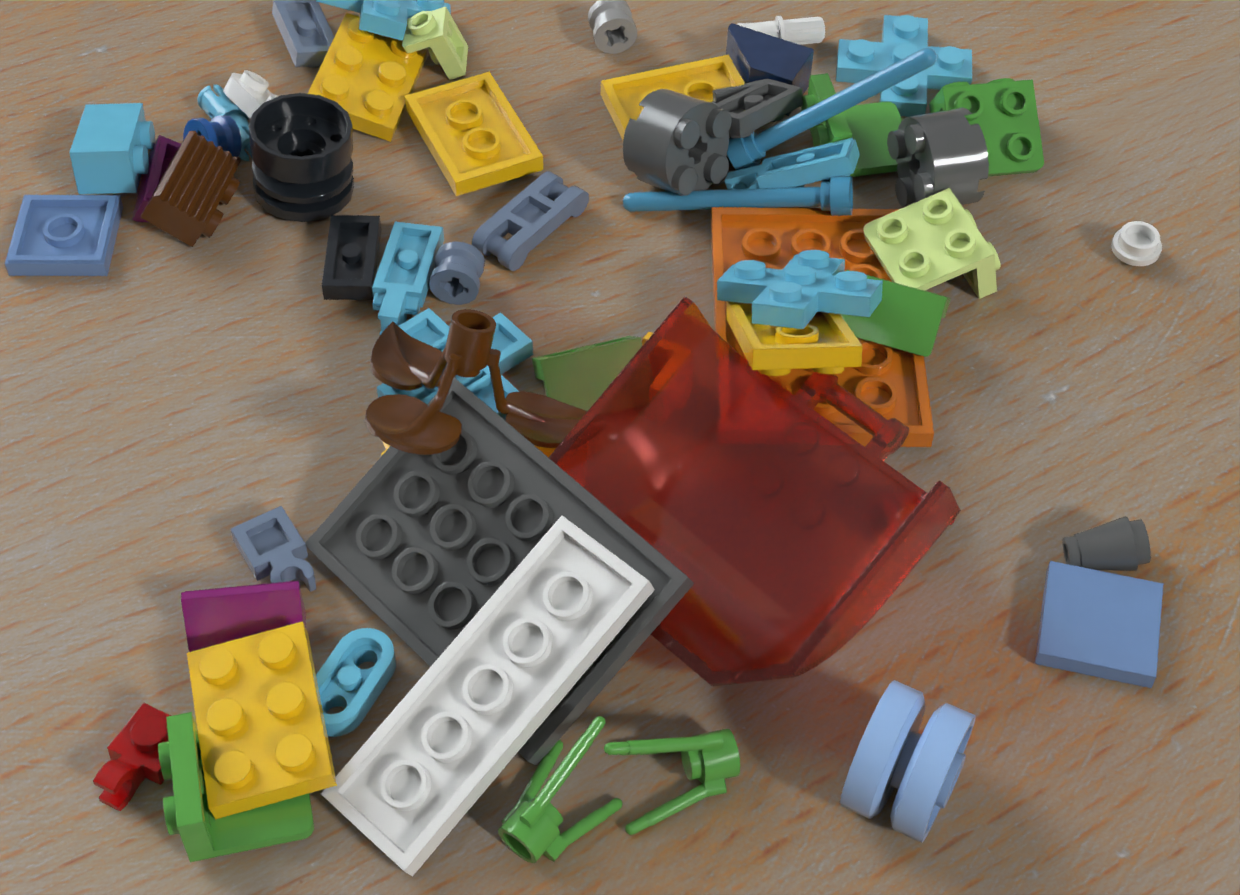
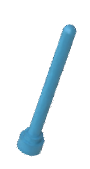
M923 48L759 134L753 132V134L751 133L750 136L745 138H729L727 151L729 160L736 170L760 165L761 159L766 156L767 150L933 66L937 58L935 51L931 48Z
M851 176L831 177L830 182H821V187L692 191L689 195L683 196L669 191L634 192L624 196L623 206L630 212L710 210L712 207L780 208L821 206L822 211H831L832 216L852 215L853 182Z

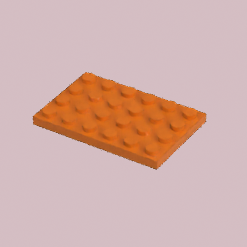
M711 208L719 445L932 446L934 429L924 356L857 338L863 346L861 367H844V371L839 374H820L814 372L812 368L791 369L789 374L783 376L764 375L759 373L758 370L751 369L726 320L727 301L717 300V280L733 264L735 265V263L744 260H755L765 263L766 268L782 270L796 254L806 250H821L829 253V258L845 259V271H858L869 276L891 281L865 240L863 228L867 223L899 209H853L852 215L832 216L831 211H822L821 208Z

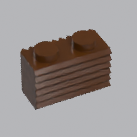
M189 131L173 156L140 217L191 247L194 246L201 234L210 238L224 215L223 212L216 209L219 202L227 205L241 182L233 176L241 162L239 157H232L230 151H223L222 147L215 146L213 141H206L205 137L198 136L196 131Z

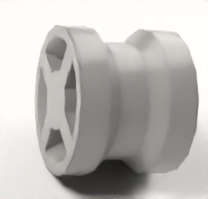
M598 0L591 6L588 12V22L593 31V38L598 49L609 54L628 50L635 43L637 28L627 2L624 0Z

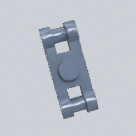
M546 171L483 223L475 232L472 245L486 256L491 254L497 256L499 264L511 271H516L523 265L527 254L569 217L575 218L584 212L589 202V193L577 186L567 187L563 184L561 177ZM508 233L513 235L509 240L503 238Z

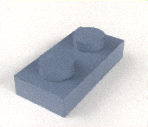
M273 0L272 15L295 67L316 68L321 66L334 39V35L319 2H316V0Z

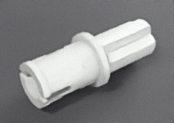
M780 15L776 16L773 21L737 23V25L799 45L820 43L825 38V24L821 17L783 20Z

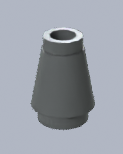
M1124 516L1062 539L1065 562L1069 565L1094 570L1137 571L1138 565L1150 563L1151 560L1149 538L1145 524L1141 519L1129 521L1128 517Z

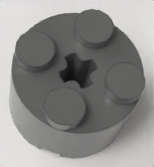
M669 89L655 90L644 97L639 103V106L644 107L637 120L630 118L624 134L623 158L628 170L635 172L638 180L680 196L689 195L692 191L706 190L712 183L718 184L722 182L729 169V161L726 155L729 146V129L732 122L730 113L713 103Z
M956 108L906 117L901 121L898 130L889 132L887 146L891 158L896 160L898 164L897 172L899 178L895 184V192L901 206L911 205L948 188L951 189L961 205L976 203L981 200L985 191L977 192L979 180L988 178V152L980 125H970L965 117L972 114L968 109Z

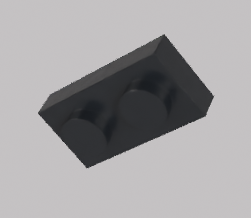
M331 215L322 279L324 300H373L372 286L377 274L382 230L380 216Z

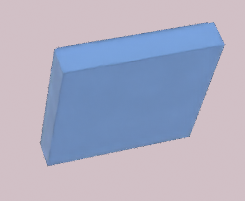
M24 195L5 260L8 275L108 276L123 211L120 195Z
M1050 561L1045 577L1035 664L1152 688L1157 675L1163 583Z

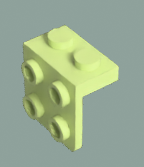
M950 188L873 220L863 228L865 240L892 282L925 291L963 274L979 299L997 292L996 270L1001 267L998 254L994 246L990 242H986L977 229L972 214L968 209L964 210Z

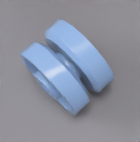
M894 680L882 695L862 736L842 790L840 804L844 808L871 819L882 811L895 787L898 789L890 814L893 830L923 843L940 808H945L958 780L966 758L964 751L969 741L976 715L945 703L933 712L923 733L919 734L918 731L925 712L923 692Z

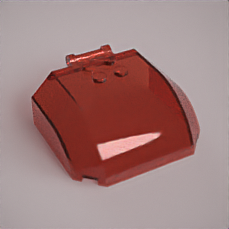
M684 297L548 458L695 583L651 633L655 639L712 687L797 677L830 658L870 621L961 510L950 487L940 480L927 493L884 462L888 455L896 452L906 440L909 433V428L896 418L886 419L837 383L838 377L835 374L813 372L796 394H791L767 375L759 373L758 370H752L748 361L712 329L697 305L689 298ZM825 401L871 434L873 438L864 447L813 409L818 403Z

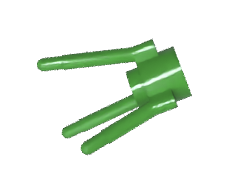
M597 716L594 718L541 789L563 749V742L559 740L543 757L517 803L503 818L498 834L502 841L523 860L529 863H536L544 854L549 860L555 862L568 845L622 808V800L614 798L560 834L558 827L563 822V817L550 803L605 726L606 721L604 717Z
M730 729L693 735L692 737L609 742L604 746V751L608 755H649L681 752L682 764L689 780L699 779L701 785L628 823L625 830L629 835H634L649 826L651 827L706 797L726 793L725 779L736 777L740 774L739 751Z

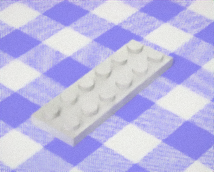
M561 516L336 776L337 786L326 788L321 795L404 872L413 877L653 593L654 587L649 580L564 516Z

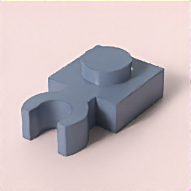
M282 506L230 529L236 547L257 581L269 575L271 583L289 582L297 579L303 581L310 592L316 590L313 568L304 560L308 557L306 544Z

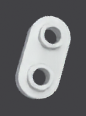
M245 70L243 74L232 73L223 89L225 95L250 119L253 112L264 102L278 97L267 89L269 83L264 78L248 70Z

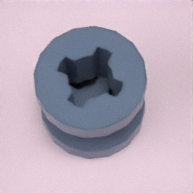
M454 241L442 245L436 253L435 269L429 281L432 293L441 301L455 305L467 304L475 300L480 289L479 278L485 267V258L481 251L465 242Z

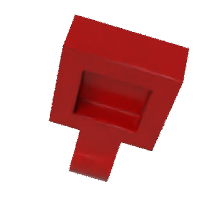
M143 703L107 747L111 760L101 767L93 779L94 785L104 789L99 796L100 802L121 811L131 801L145 778L159 785L165 781L159 761L158 744L169 741L166 717L171 715Z

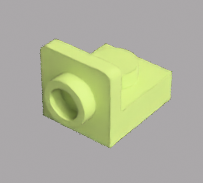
M447 7L433 11H421L407 19V27L402 42L406 53L428 48L431 59L436 65H441L449 80L466 75L468 45Z

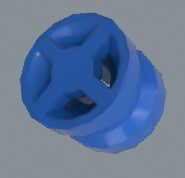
M216 116L210 122L205 118H193L185 125L183 140L189 131H196L197 135L204 136L206 141H213L214 145L221 146L223 151H230L232 157H239L242 148L241 134L235 120L230 116Z

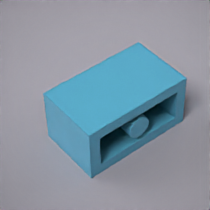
M143 103L85 105L69 152L78 194L137 193L141 175L148 173V149H153L155 143L154 124L152 121H146Z

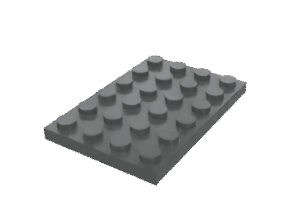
M454 377L440 412L451 415L461 422L462 430L458 442L445 452L431 455L407 453L390 446L305 544L430 667L561 516H564L649 580L655 589L518 751L528 762L537 766L695 583ZM434 396V397L432 398V400L427 404L428 406L434 401L435 396Z

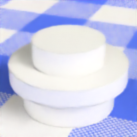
M1141 221L1125 224L1115 233L1111 244L1115 256L1132 266L1150 265L1158 260L1162 251L1160 234L1157 229Z

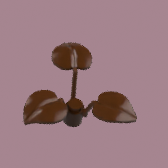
M463 309L453 313L446 347L443 352L411 337L396 325L395 322H392L382 332L372 349L370 369L372 374L382 383L405 391L416 390L423 385L428 389L439 387L434 401L429 406L415 397L395 394L375 399L366 410L365 423L371 434L380 438L384 443L407 453L418 455L438 454L449 450L458 442L462 430L461 422L451 415L440 412L445 403L454 377L456 378V375L475 377L487 365L489 366L496 409L503 414H507L505 421L533 445L544 448H561L574 444L595 430L601 424L603 416L532 392H511L505 398L499 368L501 352L497 349H491L496 322L491 316L481 311Z

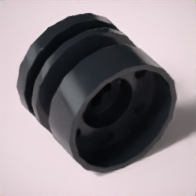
M306 93L280 95L264 102L253 112L248 127L250 151L253 158V189L257 202L268 213L290 221L309 222L322 220L340 212L351 201L354 189V178L352 175L354 169L351 159L353 152V127L348 112L333 100L320 95Z

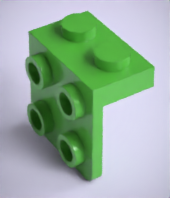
M828 73L810 75L808 95H803L801 111L836 94ZM892 102L855 105L809 129L814 147L848 138L856 140L860 156L854 173L850 174L851 177L897 171L898 164L889 154L887 138L890 131L898 130L902 118L897 106Z
M1001 78L988 83L971 85L968 82H954L943 86L929 103L930 113L956 108H966L972 113L965 117L970 125L979 124L983 132L988 152V177L1034 173L1043 167L1044 156L1033 79L1014 81L1011 78Z
M192 712L166 717L169 741L158 744V753L164 780L172 779L174 796L163 798L164 815L169 835L180 834L190 862L302 840L311 836L314 831V820L310 793L215 820L208 808L198 730Z

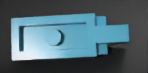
M848 138L766 158L761 165L728 172L725 184L727 189L796 188L818 181L830 182L831 177L850 176V174L854 173L860 153L856 140Z
M394 222L372 286L373 310H379L380 335L392 322L399 326L406 322L407 314H419L420 307H423L427 296L431 274L435 269L436 253L444 242L443 227Z

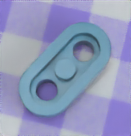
M361 628L351 631L339 641L316 674L328 736H342L356 729L393 676L396 668L395 652L392 641L385 633L373 628ZM364 662L375 663V665L369 669L358 668V666ZM333 707L345 708L336 714L327 713Z

